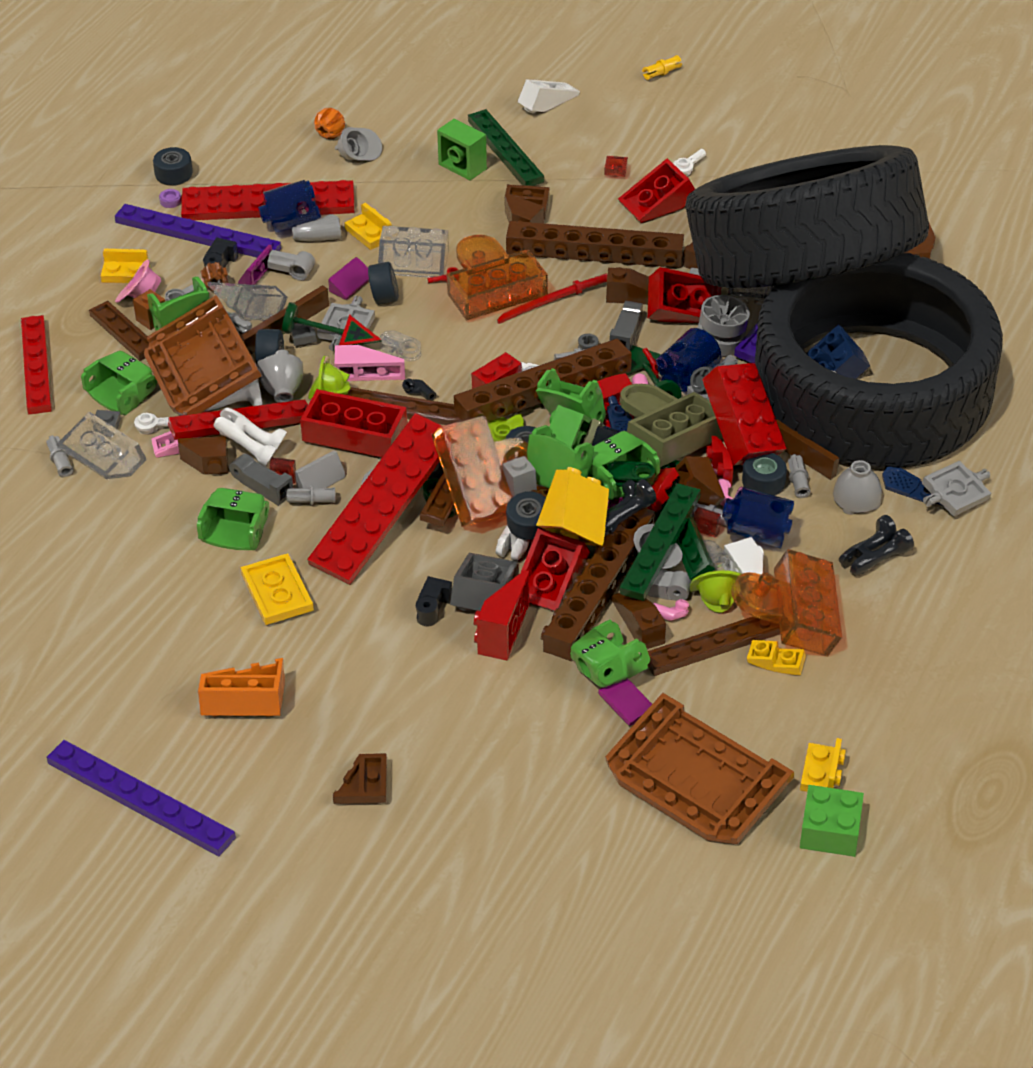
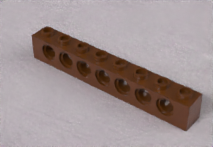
M509 221L506 234L507 255L681 268L684 234Z
M618 338L456 394L454 395V413L467 429L541 404L536 392L537 384L547 370L555 369L560 381L585 387L589 381H599L607 377L630 372L632 353Z
M647 508L638 511L619 524L613 534L605 536L602 546H596L594 556L586 561L583 573L577 575L571 592H566L560 609L556 608L551 623L543 628L541 633L543 652L572 661L570 654L571 646L593 628L611 599V595L614 594L638 555L633 541L634 533L643 525L655 524V511Z

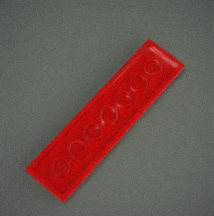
M353 180L182 188L181 217L191 220L355 213Z
M415 413L308 557V564L351 585L456 440V432Z

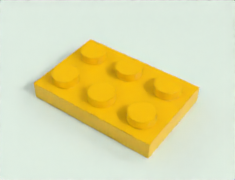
M288 553L240 567L241 575L265 625L314 611L313 602Z

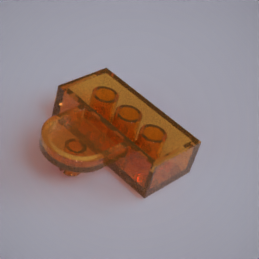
M471 235L463 238L457 244L456 256L463 269L447 273L448 296L466 321L535 300L548 294V274L529 249L508 255L496 239L487 235Z
M485 416L438 428L432 434V438L461 526L464 527L506 516L507 504L512 495L502 464L523 456L527 458L528 443L518 438H508L494 442Z
M787 549L774 567L775 578L766 572L762 574L747 572L738 576L731 588L733 600L745 613L779 624L781 644L828 657L842 639L833 562Z

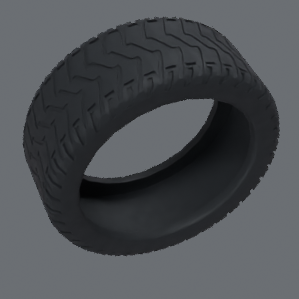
M893 145L862 146L825 151L748 168L705 183L687 196L685 204L698 272L705 283L726 288H755L790 284L868 267L913 249L925 241L929 232V221L918 159L911 149Z
M903 253L889 260L857 270L819 279L773 286L759 312L755 365L775 418L790 429L797 431L803 437L812 440L839 457V463L843 465L848 463L851 466L853 462L860 460L869 463L871 469H883L888 466L907 468L933 462L955 452L970 441L984 425L990 414L994 399L1003 346V334L999 318L992 303L972 281L942 263H937L935 260L912 253ZM837 325H840L846 333H885L909 339L927 347L943 358L949 365V368L938 375L919 381L896 384L866 382L845 377L824 368L809 357L803 349L823 339Z

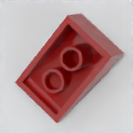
M667 158L620 196L618 200L642 223L684 208L687 196L695 190V187L690 179Z
M659 267L649 276L647 318L668 323H699L703 302L709 297L721 295L722 287L705 283L701 276L697 274Z
M537 529L521 572L524 570L529 571L530 604L551 611H555L556 608L560 609L566 592H571L577 575L582 574L590 554L584 542L543 529Z
M522 571L487 598L481 610L476 611L474 625L477 626L474 643H477L479 655L508 661L530 606L529 571Z

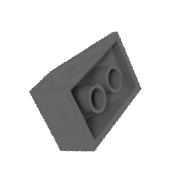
M469 552L454 576L450 605L457 606L458 609L463 611L481 610L487 598L514 578L518 562Z

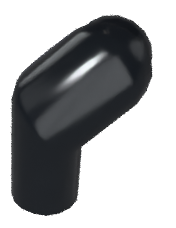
M407 378L402 383L404 391L410 395H422L426 400L431 401L436 398V392L423 380Z

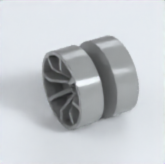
M716 295L706 299L701 308L696 334L697 344L704 351L713 355H734L735 348L745 338L750 315L747 305L741 300L728 295Z

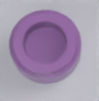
M166 189L159 195L160 204L165 208H174L181 204V194L178 190Z

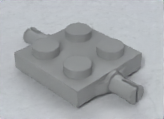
M355 296L351 304L331 303L321 324L345 329L350 314L362 325L370 329L375 319V310L360 307L363 299L360 296L358 298ZM322 329L317 330L318 338L332 341L329 349L334 351L335 345H339L342 335Z
M957 461L924 477L922 484L931 495L924 497L923 502L927 507L940 502L954 517L989 500L991 492L983 485L982 481L990 478V472L987 469H983L974 473L967 469L961 461Z

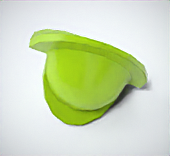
M323 356L320 363L319 376L314 381L308 398L311 401L316 389L347 394L350 390V383L347 381L350 375L332 365L329 356Z
M725 570L707 572L691 581L690 592L699 590L702 601L709 609L714 612L723 613L729 610L735 602L737 594L736 582L744 581V574Z

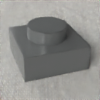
M298 323L294 325L293 331L290 333L294 346L317 342L314 327Z
M97 410L91 425L92 433L115 435L121 421L120 412Z

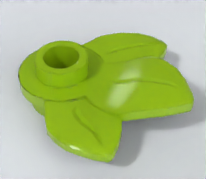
M521 414L514 415L509 419L501 417L477 426V430L480 433L490 435V438L495 443L505 445L506 435L511 430L524 426V420Z

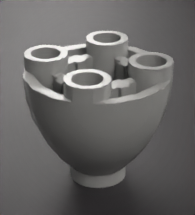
M278 350L274 355L259 360L257 367L262 374L259 380L264 389L274 396L275 401L278 403L291 401L293 394L297 391L303 379V362L300 358L289 354L287 350Z
M860 460L855 461L851 464V467L841 473L834 486V501L843 508L844 513L849 515L876 510L880 507L882 498L881 484L869 463Z

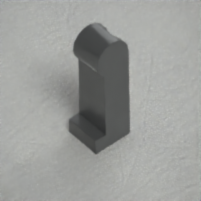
M624 302L616 325L610 332L609 341L618 338L620 342L626 343V348L629 351L631 350L642 318L643 303Z
M246 453L229 464V470L234 478L278 506L287 500V489L293 488L292 476L287 473L279 475L259 464Z

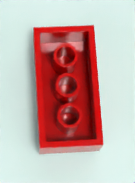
M755 363L717 366L702 379L733 466L743 465L746 459L769 453L780 455L786 450Z
M316 389L300 419L302 441L383 457L407 424V407Z

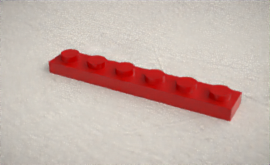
M44 315L21 318L27 412L28 415L52 412Z
M306 399L235 408L233 410L245 416L257 427L267 428L300 423V419L308 404ZM223 410L168 417V426L174 440L220 434L214 427V422L220 417V412Z

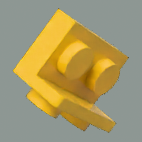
M367 203L361 204L362 214L344 222L345 230L370 250L392 240L391 222Z
M105 248L103 250L104 264L100 275L101 282L129 283L139 267L148 259L147 250Z
M836 739L835 747L808 743L800 791L807 792L808 785L834 788V785L840 786L842 770L837 768L838 765H844L846 749H841L842 739Z

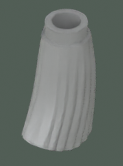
M333 214L292 227L293 239L298 241L312 242L342 238L340 219Z

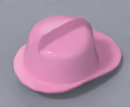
M148 259L143 262L133 279L120 292L115 300L116 303L126 296L136 298L149 289L154 292L156 291L161 278L148 267L150 262Z

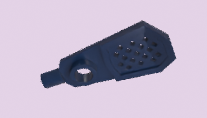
M610 396L608 398L610 405L607 407L610 428L627 431L628 421L633 419L618 403L616 396Z
M888 466L882 473L886 490L923 502L924 497L931 495L925 493L929 491L922 484L920 478L902 468Z

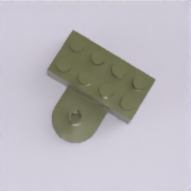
M632 384L626 386L621 391V407L634 416L633 420L628 421L627 432L646 442L657 452L660 467L711 444V436H717L719 439L723 438L710 401L696 392L677 399L664 390L649 384Z

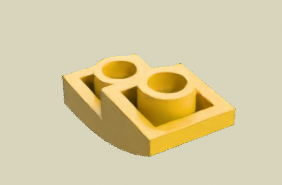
M752 640L747 655L748 663L766 670L790 675H801L806 659L804 649L779 648L778 641Z

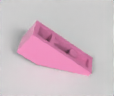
M335 345L334 365L339 370L350 375L347 381L405 380L404 359L360 345Z

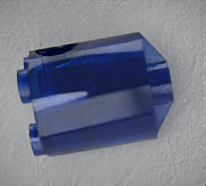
M309 180L297 181L262 192L265 205L258 207L263 223L271 221L275 234L321 218L318 206H316L315 201H312V198H315V194Z
M690 328L656 358L657 368L662 377L661 381L672 380L679 385L681 392H687L688 386H691V375L695 370L701 367L714 368V366L720 363L722 358L721 349L718 342L708 332L699 328Z
M741 486L733 499H726L723 507L722 517L727 525V534L743 539L752 537L755 542L781 548L784 541V533L789 534L791 530L792 519L788 518L793 511L794 501Z

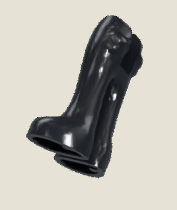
M629 479L622 485L624 498L615 506L607 509L604 536L613 534L619 524L638 511L655 503L656 493L646 480L640 479L635 483Z
M883 515L876 521V533L870 538L848 548L839 557V562L845 568L851 566L850 573L854 575L864 574L879 562L893 555L904 554L912 550L914 541L906 529L903 528L897 531L893 519L888 515Z

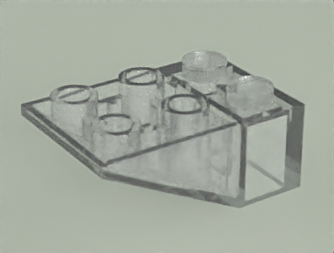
M208 282V286L214 291L215 295L222 298L227 303L226 305L238 314V317L244 321H265L283 310L288 299L277 286Z

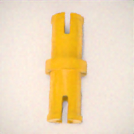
M678 55L666 60L660 59L656 64L644 67L642 72H648L643 74L646 80H649L658 75H667L669 71L681 68L682 63L677 64V62L682 60Z

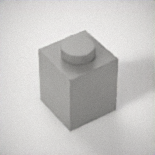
M525 456L502 464L504 487L512 497L525 491L537 490L535 468Z

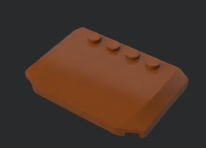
M217 295L147 336L149 347L145 349L144 356L169 406L177 414L190 415L201 413L262 376Z
M662 693L605 756L608 767L621 787L702 838L730 844H738L794 778L793 770L773 758L768 762L685 712L683 704L665 693Z

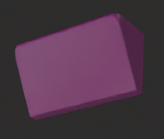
M268 245L249 266L238 281V284L252 288L269 269L267 262L272 245Z
M355 257L329 278V292L347 300L369 282L368 267L359 258Z
M629 679L601 688L598 691V694L628 726L634 725L652 705Z

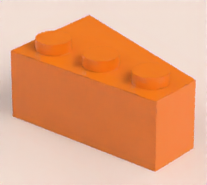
M283 658L275 659L274 664L260 666L259 662L253 663L251 668L235 671L233 667L201 674L198 688L200 714L211 716H280L285 686Z

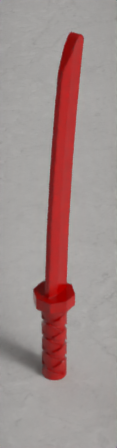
M607 273L583 280L582 282L578 280L573 281L571 286L503 313L497 319V323L501 324L554 300L573 293L580 294L584 289L607 282Z

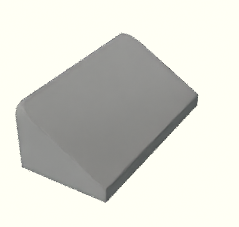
M335 450L295 471L297 488H310V486H313V488H327L345 478L343 466Z

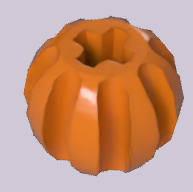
M324 108L317 113L314 119L315 130L326 139H334L341 135L345 128L344 117L337 109Z

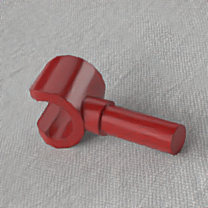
M450 267L447 269L446 275L427 278L428 283L446 281L448 284L454 285L458 282V269Z
M644 348L642 351L650 362L656 377L658 378L659 376L658 372L664 377L666 371L665 364L657 362L648 348Z

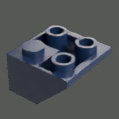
M837 325L806 353L824 368L849 378L856 379L870 367L864 352L840 325Z

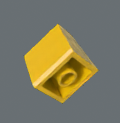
M567 467V470H556L536 526L549 532L582 541L586 545L602 546L605 535L609 489L601 486V481L598 479L581 476L582 472L578 469Z

